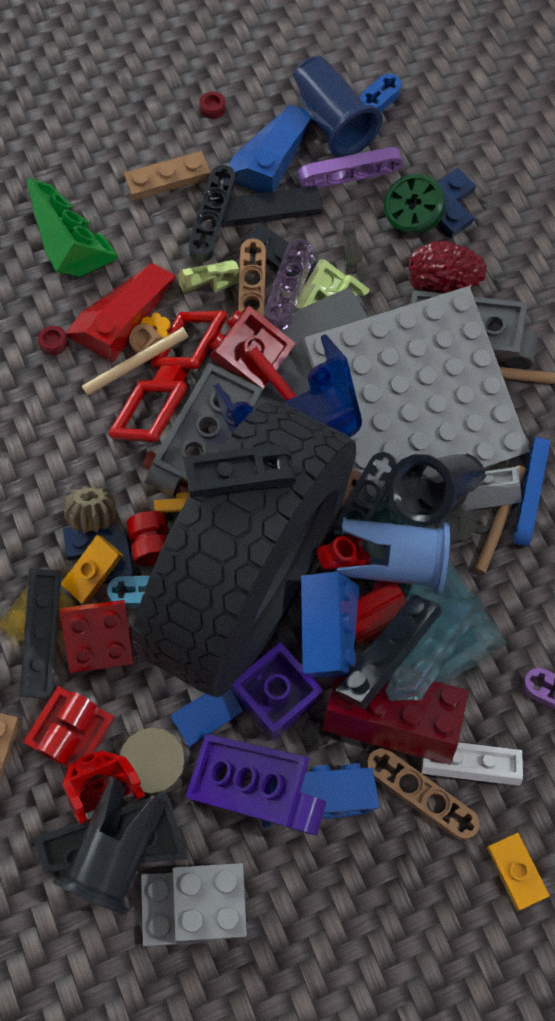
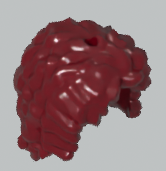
M434 241L430 244H425L423 247L416 249L409 259L410 283L416 291L445 294L470 286V289H472L473 286H478L486 278L487 265L483 258L476 255L474 250H469L465 246L460 247L458 244H452L450 241Z

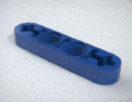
M535 436L530 448L527 471L522 488V502L519 504L512 543L529 547L532 539L549 452V439Z

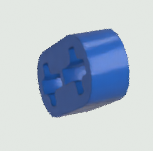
M384 74L362 92L360 99L366 106L372 105L382 112L400 96L401 80L394 74Z

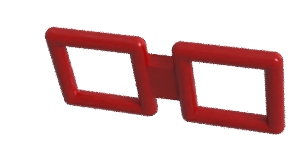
M225 311L180 312L168 330L169 335L182 327L184 328L186 323L211 324L192 357H167L171 350L169 348L151 359V366L159 370L153 380H141L137 383L109 431L111 439L156 442L187 390V384L183 382L190 369H198L211 348L209 347L225 324L228 318ZM146 392L171 393L150 430L125 428Z

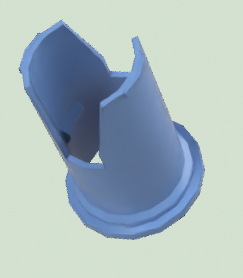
M342 517V532L377 545H386L385 558H371V565L337 568L336 572H340L350 578L429 586L434 591V595L442 594L450 549V526L448 522H442L439 527L432 529L351 520Z

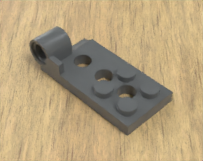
M413 290L410 304L444 293ZM474 297L497 362H504L509 368L525 370L532 368L537 336L524 330L528 303ZM490 323H498L502 326L498 331H490L486 327Z
M208 363L155 456L145 484L174 497L183 480L187 482L184 457L188 456L185 451L189 447L195 446L200 448L203 454L218 453L233 431L254 410L263 389ZM218 397H225L230 401V406L220 409L214 405L213 401ZM208 421L214 423L217 429L211 434H206L200 430L199 426L203 422Z

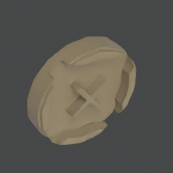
M151 727L139 730L131 735L121 748L120 756L126 757L135 769L141 781L140 786L145 794H160L168 791L176 785L183 774L185 763L183 748L176 737L164 729Z

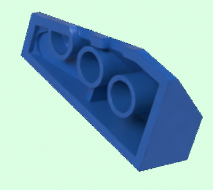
M290 104L234 154L228 166L235 172L237 185L259 193L277 190L313 121L307 110Z

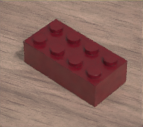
M395 671L364 710L339 697L336 689L346 676L335 678L322 731L451 765L459 742L469 690Z

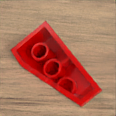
M154 263L149 264L83 310L66 331L67 337L114 363L128 344L131 330L136 325L141 324L143 318L148 317L172 285L176 275Z

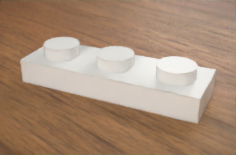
M458 742L451 765L422 758L421 774L520 786L523 780L522 750Z

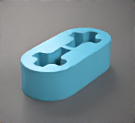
M121 576L114 578L107 588L110 601L125 600L126 608H139L142 596L145 593L140 591L145 590L150 576ZM120 586H125L126 590L130 593H125L124 598L120 599L118 594L114 592L119 591Z

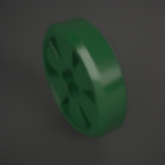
M410 174L398 179L389 188L384 199V213L391 226L399 233L410 236L421 235L433 229L442 219L446 208V199L441 186L435 179L425 174ZM415 200H418L420 205H416L415 209L412 210L409 204H414Z

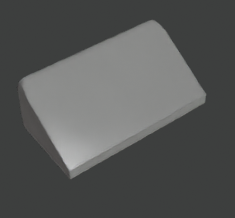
M518 467L485 471L486 478L474 491L468 493L465 502L462 504L466 508L462 510L521 503L522 493Z

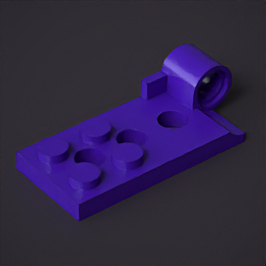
M205 734L185 797L193 801L265 820L314 836L318 835L327 801L300 793L310 758L210 734ZM227 766V774L223 780H220L221 770ZM252 772V780L245 787V777L248 773ZM275 778H277V788L272 794H270V784Z

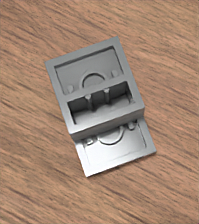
M243 863L173 868V873L141 875L143 947L213 943V940L247 937Z

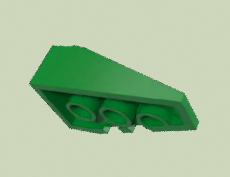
M28 178L26 183L45 253L53 264L55 271L62 275L70 274L81 277L117 259L118 255L108 240L101 233L95 235L88 228L90 222L85 217H80L73 211H70L72 205L51 184Z

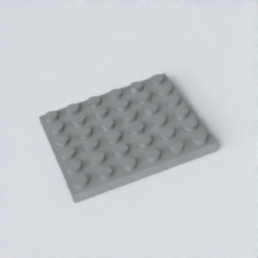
M470 286L304 337L303 343L333 428L355 441L356 456L353 468L363 473L372 456L379 452L392 454L398 462L413 454H430L438 458L468 453L476 457L484 465L483 468L530 452ZM386 458L384 461L378 460L376 466L379 467V472L376 477L369 474L367 479L376 481L383 487L385 481H381L379 478L383 472L391 471V467L388 465L389 459ZM429 466L422 474V477L438 484L444 482L442 476ZM366 485L361 489L360 497L362 501L372 503L376 499L377 491L373 486ZM387 493L382 502L388 501Z

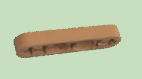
M254 238L244 241L240 248L238 311L242 312L245 309L244 303L253 299L260 304L256 311L264 317L266 249L262 241ZM251 249H256L257 252L256 265H250L249 253ZM254 273L259 275L260 281L256 285H249L245 282V277L248 274Z
M377 749L369 755L366 768H373L375 780L458 840H468L478 832L480 820L473 810L387 749ZM383 757L388 760L386 766L393 772L397 766L402 769L396 775L393 783L388 781L392 774L387 770L382 769L380 773L375 770L376 763L373 761L374 759L380 761ZM403 776H412L416 779L418 788L415 792H403L399 785V781ZM432 795L440 796L445 802L444 811L441 813L431 812L427 807V799ZM452 806L457 808L453 815L458 819H463L465 816L470 819L468 825L472 828L471 831L465 829L463 832H460L457 829L459 823L452 817L448 820V823L442 820L450 812Z

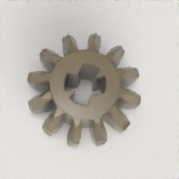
M83 486L81 490L74 489L71 494L65 496L64 518L67 525L72 526L73 530L82 529L84 533L88 531H95L97 533L98 529H108L109 524L115 522L116 501L113 494L109 493L106 488L97 489L96 486L92 488Z

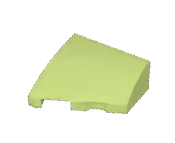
M322 259L318 261L292 308L297 311L348 287H351L355 296H365L370 289L352 275L343 274L328 261Z
M234 260L183 269L179 272V286L183 294L210 284L215 293L239 283V267Z

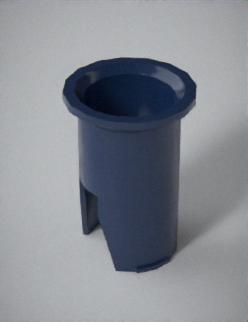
M312 56L298 65L292 74L301 92L298 96L308 114L329 138L328 148L333 156L340 158L361 152L379 133L383 119L380 110L372 105L366 106L345 79L322 56Z

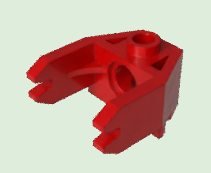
M105 751L91 752L81 756L78 761L69 765L62 786L71 811L79 825L88 822L86 813L96 809L109 781V776L126 784L124 797L132 794L138 800L145 796L140 786L141 781L126 757ZM100 774L97 780L89 782L93 776Z

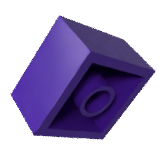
M281 642L249 667L231 687L236 699L272 741L322 700L324 692L312 677L303 674V666Z

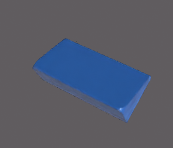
M229 689L225 694L216 698L203 694L173 713L171 720L188 747H191L202 740L205 734H211L242 714L243 710L232 690Z

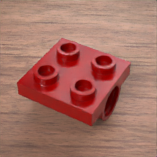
M125 600L61 608L60 616L70 673L134 664L131 631Z
M57 686L23 743L68 769L69 765L78 761L81 756L96 752L115 718L113 715L100 709L86 697Z

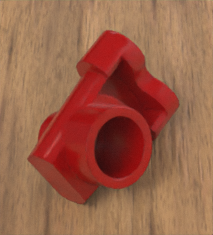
M348 533L336 538L329 544L318 547L316 552L324 570L371 565V557L363 547V539Z

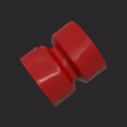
M146 511L133 515L126 521L129 538L131 541H135L131 545L134 563L142 567L155 565L167 538L166 535L169 532L165 513Z

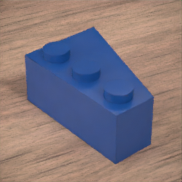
M340 572L301 576L303 674L312 678L347 676L356 661L354 644L359 585Z
M359 763L341 766V770H330V766L324 765L312 767L310 772L305 774L300 793L327 801L322 817H325V820L364 815L379 808L373 768H361ZM275 778L270 784V794H272L277 788V778ZM262 820L263 828L273 827L274 823Z

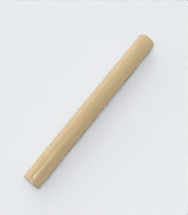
M183 327L82 385L87 396L185 340L188 338Z

